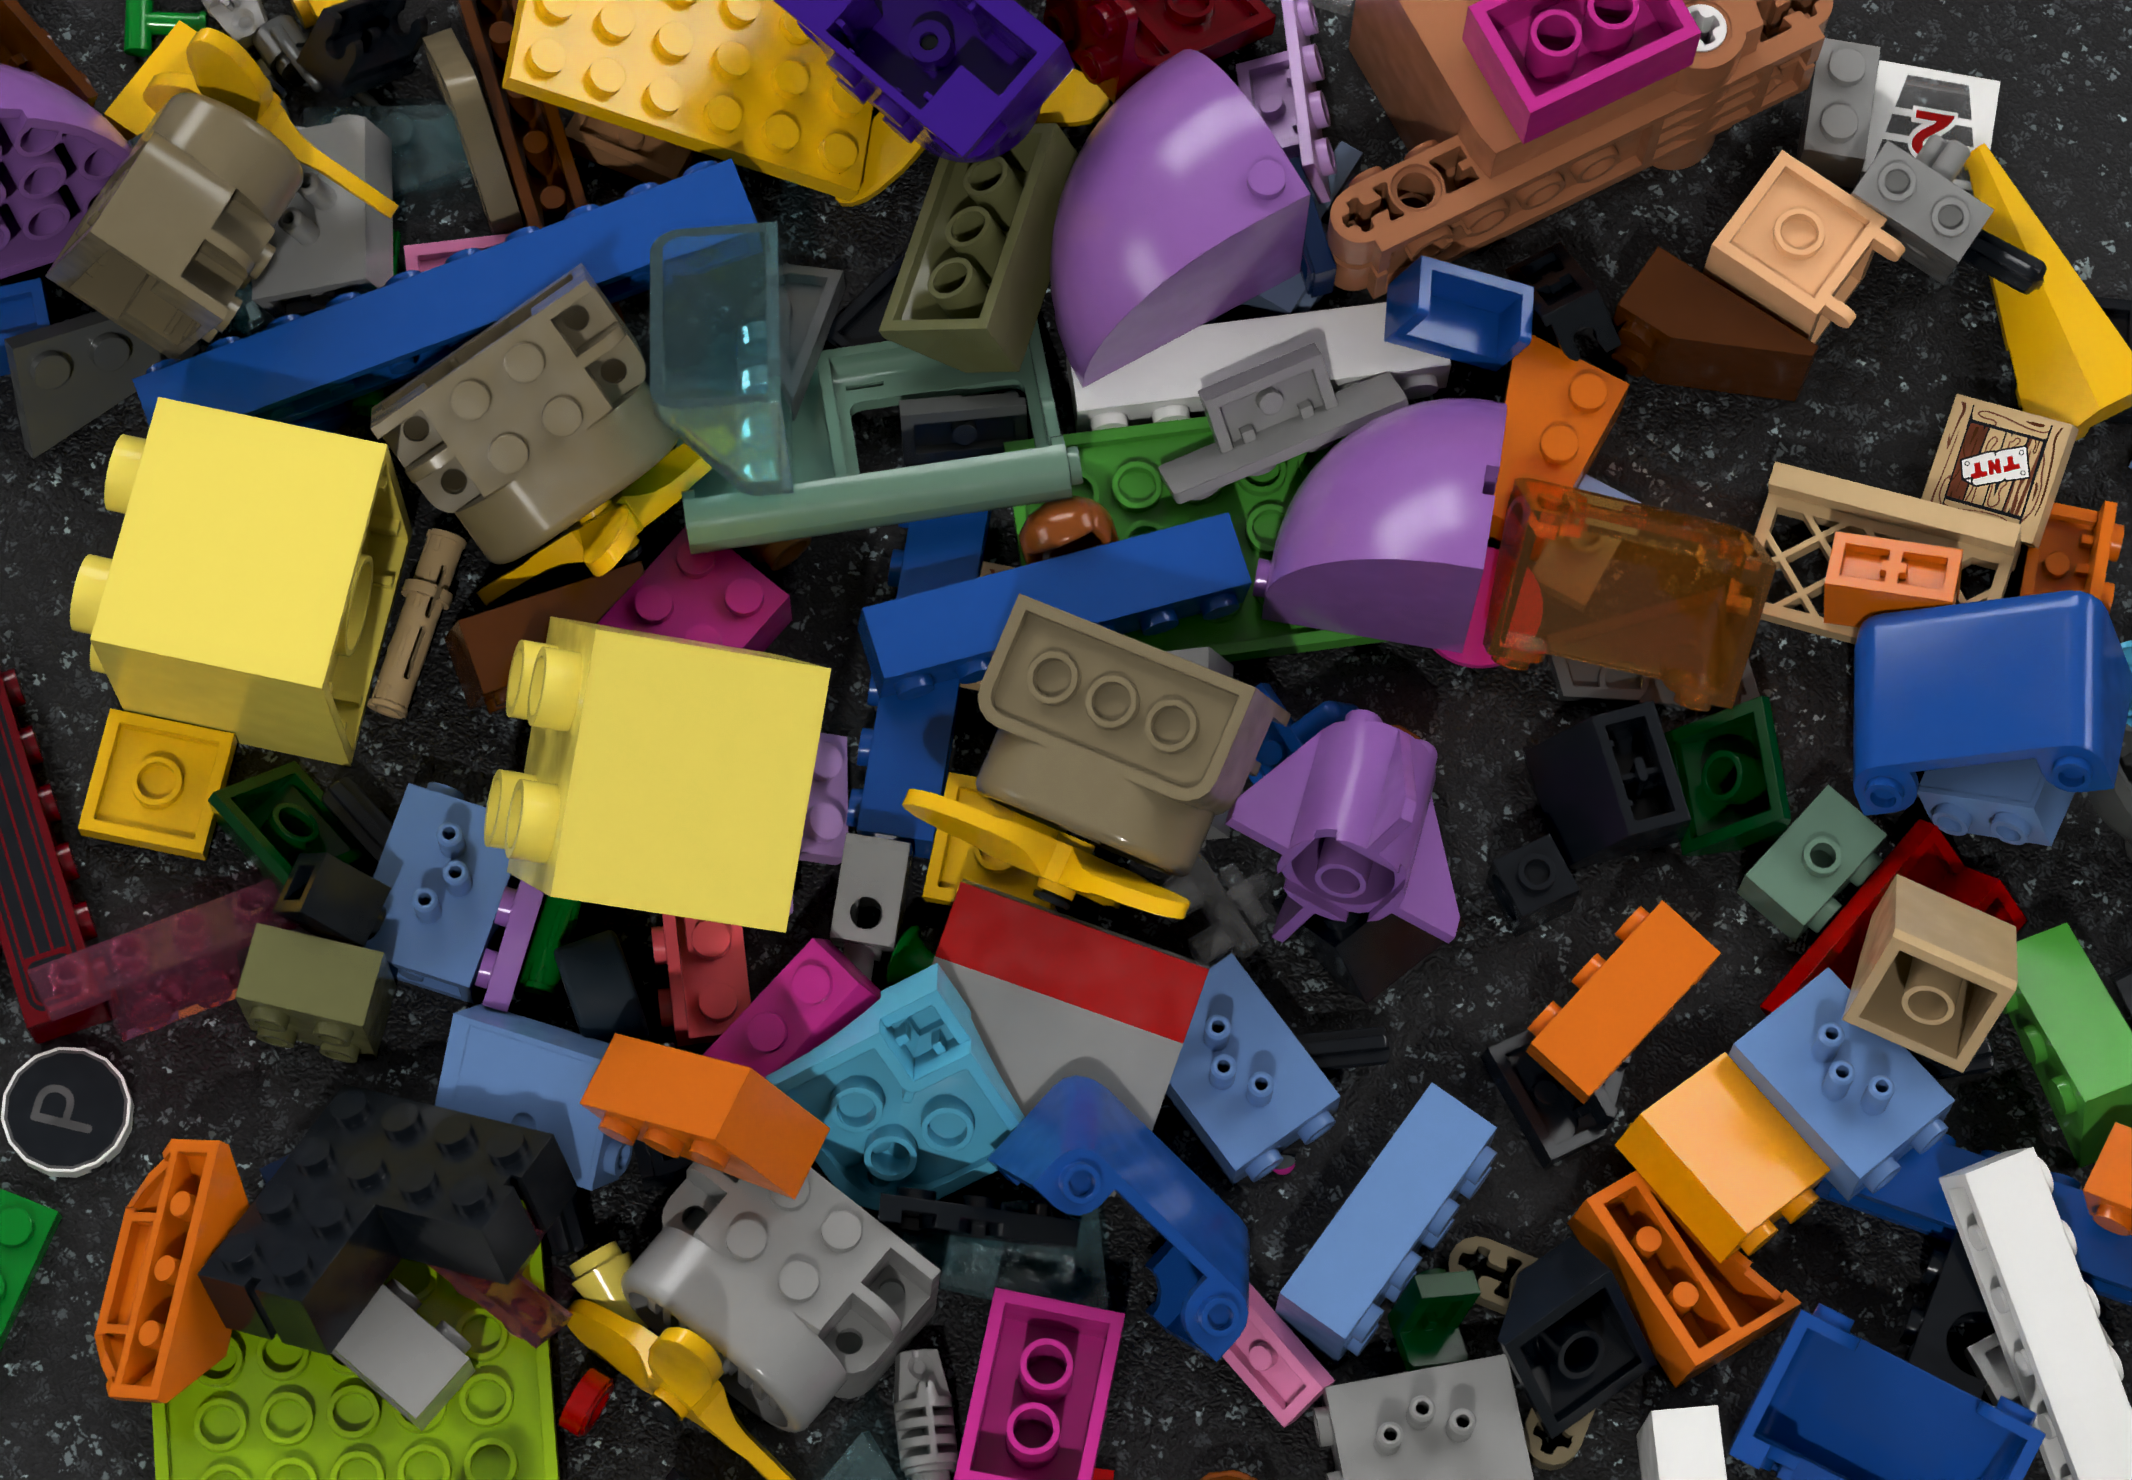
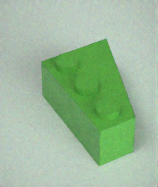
M2066 922L2017 941L2018 983L2015 993L2002 1013L2009 1015L2019 1036L2023 1051L2037 1075L2080 1169L2097 1161L2115 1122L2132 1128V1031Z

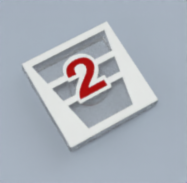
M1879 60L1866 157L1859 180L1862 179L1887 140L1915 158L1930 135L1935 134L1948 142L1949 140L1961 142L1970 149V152L1984 143L1990 150L2001 81ZM1963 166L1953 180V183L1973 195L1969 173L1964 170Z

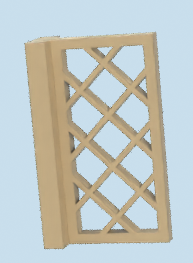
M1775 462L1768 482L1769 493L1732 605L1734 612L1737 614L1856 644L1860 628L1824 623V617L1819 616L1810 601L1812 598L1824 593L1825 578L1803 589L1789 563L1818 548L1821 549L1829 563L1832 549L1828 543L1834 540L1835 531L1963 549L1962 569L1970 565H1976L1996 570L1990 589L1969 600L1965 599L1960 590L1959 600H1956V604L2002 599L2011 572L2015 570L2021 551V524ZM1779 514L1804 521L1813 537L1782 552L1771 533ZM1818 525H1822V526H1826V527H1830V528L1827 529V530H1825V531H1823V532H1821V530H1820V528L1818 527ZM1768 547L1773 557L1762 562ZM1779 568L1794 591V594L1774 604L1750 598L1756 580ZM1802 605L1805 612L1794 610L1793 608Z

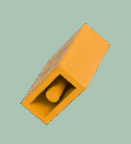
M1726 1052L1643 1111L1615 1144L1617 1149L1720 1264L1741 1248L1748 1256L1759 1250L1778 1232L1777 1227L1773 1223L1782 1216L1790 1224L1802 1217L1819 1201L1820 1197L1813 1189L1831 1170Z

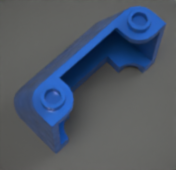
M2066 590L1882 613L1866 619L1860 626L1854 648L1853 788L1863 815L1895 813L1906 810L1914 804L1919 790L1916 772L2036 759L2041 773L2046 780L2064 791L2090 792L2114 789L2132 696V673L2109 612L2102 601L2089 593Z
M1074 1075L1063 1078L1048 1091L987 1160L1011 1183L1015 1185L1023 1183L1034 1189L1052 1206L1065 1214L1079 1216L1090 1213L1115 1191L1166 1240L1145 1264L1155 1276L1158 1289L1156 1302L1153 1301L1145 1312L1167 1333L1217 1362L1240 1337L1247 1323L1250 1259L1248 1228L1242 1219L1105 1086L1085 1076Z
M1818 1303L1813 1314L1800 1309L1728 1447L1729 1455L1758 1470L1760 1467L1769 1472L1772 1469L1776 1471V1477L1782 1480H2023L2046 1434L2032 1426L2038 1415L2037 1413L2002 1395L1996 1407L1850 1333L1855 1322L1853 1319Z

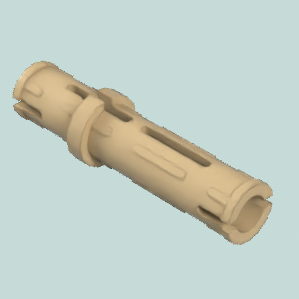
M432 528L428 529L426 533L427 538L412 579H406L401 593L406 599L392 639L388 645L372 696L367 703V706L373 711L391 718H407L408 707L421 669L425 663L442 610L450 608L453 594L449 592L467 542L457 534L446 530Z

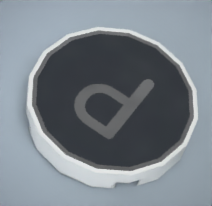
M57 1047L34 1055L14 1073L3 1094L1 1122L8 1143L29 1167L51 1177L77 1178L91 1173L92 1169L100 1167L105 1161L107 1163L110 1162L121 1152L132 1131L134 1103L125 1078L107 1058L86 1048Z

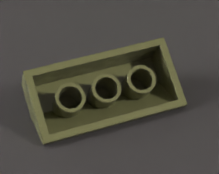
M1057 123L1034 124L1030 132L1019 144L993 159L963 163L939 157L879 328L880 334L885 339L965 373L1020 371L1050 282L1051 241L1060 196L1071 167L1078 156V152Z

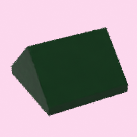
M1756 697L1664 733L1692 819L1683 841L1680 842L1683 856L1692 857L1770 847L1787 830L1791 821L1769 697Z
M296 761L217 790L208 799L219 827L279 894L283 890L299 853L327 852L358 870L372 860L368 853L323 805L322 796L324 792Z

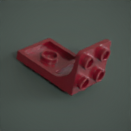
M1047 0L1043 25L1064 41L1070 56L1081 67L1086 79L1093 85H1097L1115 103L1129 87L1153 68L1182 50L1193 49L1199 51L1213 61L1273 34L1276 16L1261 0Z

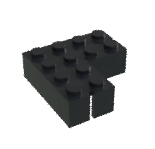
M344 1084L197 1275L226 1328L270 1340L278 1334L282 1343L330 1355L402 1258L508 1285L540 1242L513 1187L514 1184L536 1229L546 1232L579 1188L554 1134Z

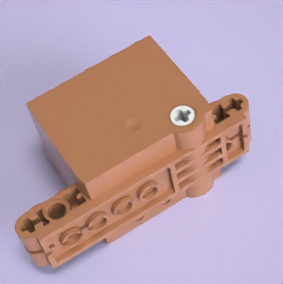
M1355 0L1348 48L1409 152L1405 155L1404 161L1385 170L1380 166H1375L1361 172L1350 181L1349 187L1334 200L1330 210L1326 237L1337 268L1334 285L1347 291H1359L1367 288L1374 300L1386 294L1388 284L1421 255L1450 263L1651 166L1663 170H1681L1695 165L1708 154L1717 134L1808 89L1815 69L1814 62L1818 60L1825 40L1824 32L1832 12L1833 0H1683L1702 32L1691 66L1524 145L1462 40L1468 6L1481 0Z

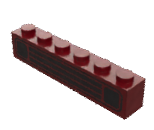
M0 664V942L26 1027L36 1044H40L112 1020L106 1000L116 997L117 994L105 959L94 963L88 940L98 937L97 928L88 902L83 901L77 904L75 902L70 882L80 879V874L69 842L58 845L51 823L62 820V816L51 784L40 786L33 766L44 762V757L33 726L21 727L16 707L25 705L26 699L15 668L4 671Z

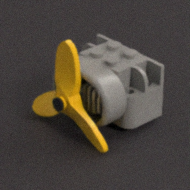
M693 1162L686 1170V1179L670 1196L663 1208L662 1231L629 1267L621 1279L622 1292L627 1302L654 1333L639 1323L625 1319L601 1305L584 1299L575 1300L562 1317L568 1328L581 1343L604 1362L628 1377L641 1390L651 1394L652 1397H649L645 1404L663 1423L675 1429L680 1421L687 1417L746 1459L766 1480H796L744 1427L729 1406L725 1391L748 1410L771 1425L787 1432L796 1433L804 1431L834 1396L846 1399L859 1397L868 1392L894 1363L896 1355L905 1350L935 1314L941 1270L812 1168L794 1200L708 1166Z

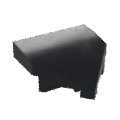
M1529 1030L1487 1048L1480 1058L1544 1169L1589 1147L1605 1136L1608 1125L1616 1117L1618 1108L1615 1106L1624 1071L1630 1063L1632 1053L1585 1104L1580 1102L1526 1052L1530 1043L1536 1038Z

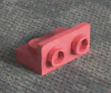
M662 914L663 926L651 927L655 966L667 964L670 988L658 989L662 1028L674 1027L678 1046L715 1042L751 1004L743 926Z

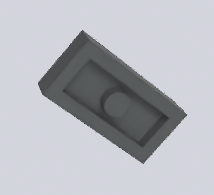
M1016 389L1003 390V393L980 395L979 393L965 397L954 395L899 400L904 465L943 462L1004 453L1003 442L1028 439L1025 397L1019 398Z

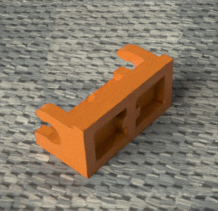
M1835 531L1824 583V623L1860 628L1866 619L1874 615L1956 604L1960 594L1963 549Z

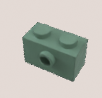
M1828 784L1746 873L1737 893L1793 942L1796 943L1808 928L1818 935L1843 907L1836 900L1840 893L1850 882L1860 889L1884 861L1877 853L1887 834Z

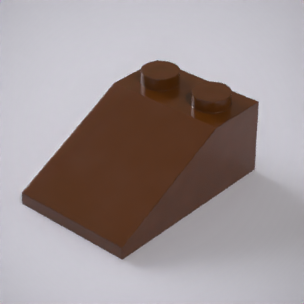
M1658 246L1617 304L1613 325L1622 345L1607 353L1611 354L1613 362L1624 372L1635 377H1642L1644 375L1657 384L1795 401L1803 389L1819 346Z
M641 561L611 570L600 577L592 576L458 620L444 639L469 710L486 705L489 715L505 711L508 677L518 642L522 639L546 643L550 616L595 624L645 573Z

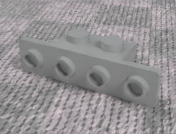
M1312 343L1199 390L1198 394L1215 443L1164 463L1158 469L1163 482L1177 504L1190 500H1202L1210 497L1223 486L1247 476H1259L1268 473L1277 464L1305 452H1317L1326 449L1335 440L1349 435L1369 421L1395 409L1409 406L1408 399L1390 372H1384L1334 393L1322 354L1315 343Z

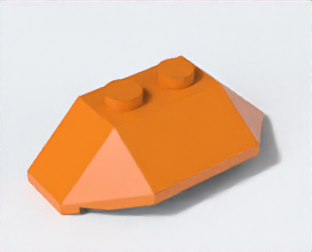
M171 1139L162 1152L164 1159L148 1173L125 1208L94 1334L101 1367L108 1379L105 1385L108 1397L122 1401L166 1404L227 1355L233 1329L225 1327L197 1275L250 1207L230 1146L220 1140Z

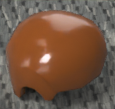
M1072 495V498L1046 502L1028 515L1019 533L1020 545L1027 565L1119 541L1110 513L1098 502L1087 497Z

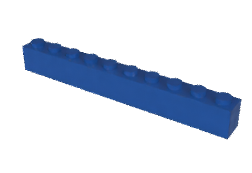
M732 158L720 163L713 160L703 161L688 168L682 177L660 185L655 182L640 184L627 191L622 199L600 207L596 204L578 207L570 211L564 220L541 229L537 226L518 229L509 234L505 242L487 249L469 248L451 255L445 261V264L424 272L418 270L401 272L391 277L385 286L362 295L358 292L339 295L326 304V308L308 315L290 314L279 317L270 322L266 330L245 338L232 336L217 340L207 347L206 352L183 361L180 359L160 361L149 367L145 375L132 380L149 427L158 397L282 423H290L420 375L580 263L584 265L611 304L763 248L760 230Z

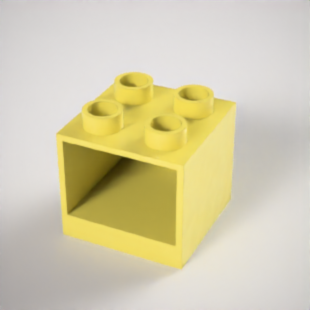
M158 397L147 438L126 434L120 435L110 457L104 489L105 508L109 511L125 514L113 559L88 554L79 568L74 584L70 607V625L73 631L91 634V670L107 675L124 711L235 733L238 740L237 743L351 767L413 534L388 445Z
M550 616L546 643L521 639L516 646L512 658L506 693V713L511 718L528 720L529 725L532 727L524 773L498 769L494 775L485 814L484 842L486 847L505 849L506 857L509 858L507 872L550 897L786 933L831 668L773 653Z

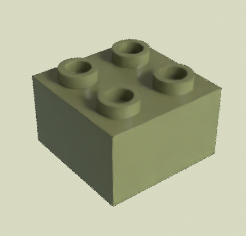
M256 923L235 998L250 1029L257 1031V1039L283 1048H293L296 1041L320 1046L319 1052L328 1058L347 1063H356L358 1056L377 1059L397 985L384 952Z

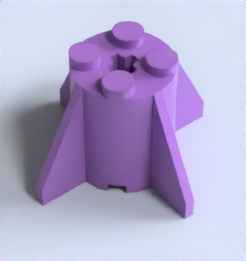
M1362 709L1352 710L1346 714L1344 721L1335 722L1322 729L1236 799L1233 806L1229 809L1225 825L1280 854L1277 862V874L1282 872L1286 878L1283 889L1287 893V897L1277 916L1272 938L1283 943L1314 914L1330 920L1347 922L1349 912H1369L1367 922L1381 920L1390 914H1394L1448 944L1455 938L1460 914L1432 799V791L1436 780L1435 765L1438 758L1437 750L1432 744L1421 739H1415L1401 729L1383 723L1382 719L1374 712Z

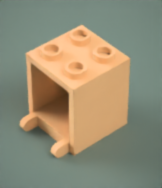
M1782 150L1712 243L1702 274L1816 344L1831 322L1847 329L1856 319L1855 312L1845 303L1865 277L1874 252L1876 251L1890 261L1897 262L1905 252V247L1899 240L1883 230L1887 218Z

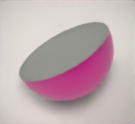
M1282 1155L1284 1160L1273 1172L1279 1175L1289 1174L1295 1167V1158L1290 1155Z

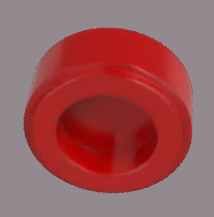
M594 1368L589 1369L568 1399L560 1416L559 1426L578 1437L585 1436L599 1419L614 1389L613 1379Z

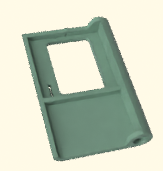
M1038 319L1036 320L1019 372L965 373L892 341L822 350L795 421L674 406L671 387L683 374L692 376L697 369L666 373L673 421L679 429V439L676 446L678 447L696 434L717 425H724L734 441L731 449L708 473L689 490L681 491L691 555L1072 498L1071 486L1083 484L1078 446L1066 447L1064 437L1060 433ZM1006 389H1019L1025 394L1035 448L860 474L851 421L852 416L859 411L898 406L899 400L954 395L966 396Z

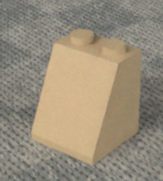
M1896 874L1871 916L1842 1020L1963 1073L2016 991L2018 983L2016 926Z

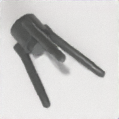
M280 15L270 19L254 34L252 44L261 56L256 63L265 76L273 79L278 84L277 78L279 76L287 81L302 77L314 92H320L323 89V85L296 62L311 32L303 33L295 19L290 15ZM368 91L353 95L382 124L390 125L392 123V116ZM284 99V100H282V102H281V106L285 109V111H286L288 117H289L290 120H291V117H290V114H289V111H288V108H287V105H286V102H285V99Z

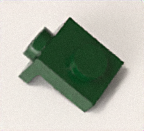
M1435 1268L1414 1275L1387 1316L1406 1371H1415L1468 1360V1354L1458 1326L1481 1294L1473 1270L1446 1272L1444 1269Z

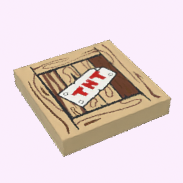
M1956 394L1921 499L2021 524V544L2039 549L2079 429L2069 423Z

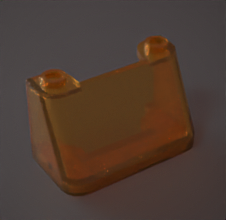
M1516 478L1507 504L1483 646L1487 653L1492 655L1491 659L1495 663L1510 669L1528 670L1530 663H1541L1544 661L1545 655L1550 654L1661 679L1669 690L1675 692L1673 700L1679 705L1692 710L1706 712L1710 711L1712 705L1732 709L1777 565L1753 534L1736 526L1542 480Z

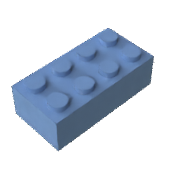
M1433 1082L1279 1293L1275 1312L1300 1340L1336 1365L1339 1364L1348 1350L1357 1357L1361 1354L1380 1326L1378 1321L1382 1317L1384 1310L1379 1306L1385 1298L1396 1304L1410 1280L1418 1273L1416 1268L1420 1264L1422 1257L1417 1253L1422 1246H1425L1432 1252L1437 1248L1455 1221L1453 1217L1460 1207V1204L1455 1202L1460 1194L1471 1200L1492 1170L1490 1165L1498 1152L1490 1148L1497 1127Z

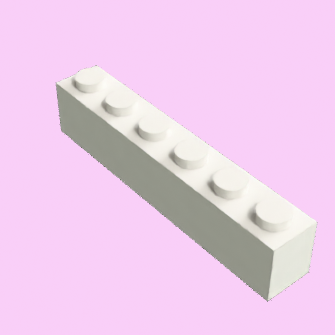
M1387 302L1201 325L1082 388L1067 357L1066 366L1076 433L1204 417L1206 415L1198 394L1199 390L1312 343H1315L1322 354L1334 393L1384 372H1390L1407 396V399L1428 397L1435 394L1438 389L1447 387L1451 361L1444 357L1385 342Z
M2034 1147L2005 1151L1938 1178L2024 1407L2038 1414L2032 1426L2046 1434L2039 1450L2050 1480H2132V1407L2121 1382L2124 1378L2123 1366L2116 1351L2107 1344L2098 1320L2100 1317L2098 1298L2090 1285L2084 1282L2075 1259L2077 1244L2074 1234L2068 1224L2060 1219L2052 1197L2054 1183L2049 1168L2041 1158L2037 1157Z

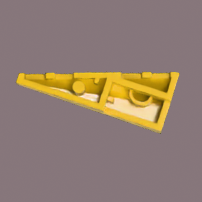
M1984 143L1970 152V156L1964 163V170L1969 173L1974 197L1994 209L1982 229L2040 259L2047 267L2043 277L2044 283L2041 288L2027 295L1989 276L2005 349L2010 352L2017 387L2015 393L2018 406L2024 412L2074 425L2079 429L2075 440L2077 441L2086 436L2090 427L2132 407V351Z

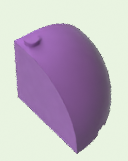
M1193 49L1182 50L1153 68L1125 91L1107 110L1090 133L1071 167L1060 196L1051 241V295L1057 330L1068 361L1082 388L1300 273L1311 193L1248 98L1216 63L1199 51Z
M0 63V279L53 263L105 183L133 150L130 143L101 113L69 90L32 72Z
M1448 398L1419 402L1395 409L1369 421L1331 448L1310 471L1287 508L1278 531L1272 560L1261 558L1258 560L1252 596L1264 598L1261 619L1462 653L1484 570L1495 502L1494 493L1504 440L1507 413L1506 403L1474 398Z

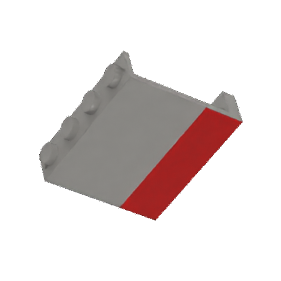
M963 879L960 882L932 965L938 962L971 1010V1019L1001 1078L1024 1116L1028 1115L1055 1084L1063 1078L1078 1075L1089 1077L1105 1086L1149 1130L1153 1131L1210 965ZM1113 1191L1109 1197H1115L1116 1192Z

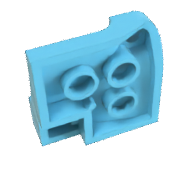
M938 962L882 990L880 999L845 1028L808 1053L766 1076L770 1083L830 1128L815 1159L816 1163L837 1189L859 1206L873 1210H879L881 1193L896 1195L897 1187L937 1192L936 1200H939L998 1171L987 1159L1025 1118L990 1058L971 1019V1010Z

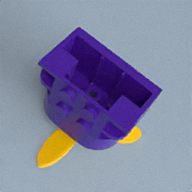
M774 0L777 5L797 20L799 27L805 35L822 49L828 59L826 65L838 76L835 79L837 83L861 104L864 105L868 101L880 111L871 120L860 191L851 201L835 197L838 204L842 207H853L865 203L880 194L898 179L925 149L938 157L955 162L973 163L986 161L1014 148L1026 137L1034 124L1057 123L1059 127L1087 125L1101 119L1112 106L1111 100L1097 85L1090 83L1083 72L1074 69V63L1064 41L1014 0Z

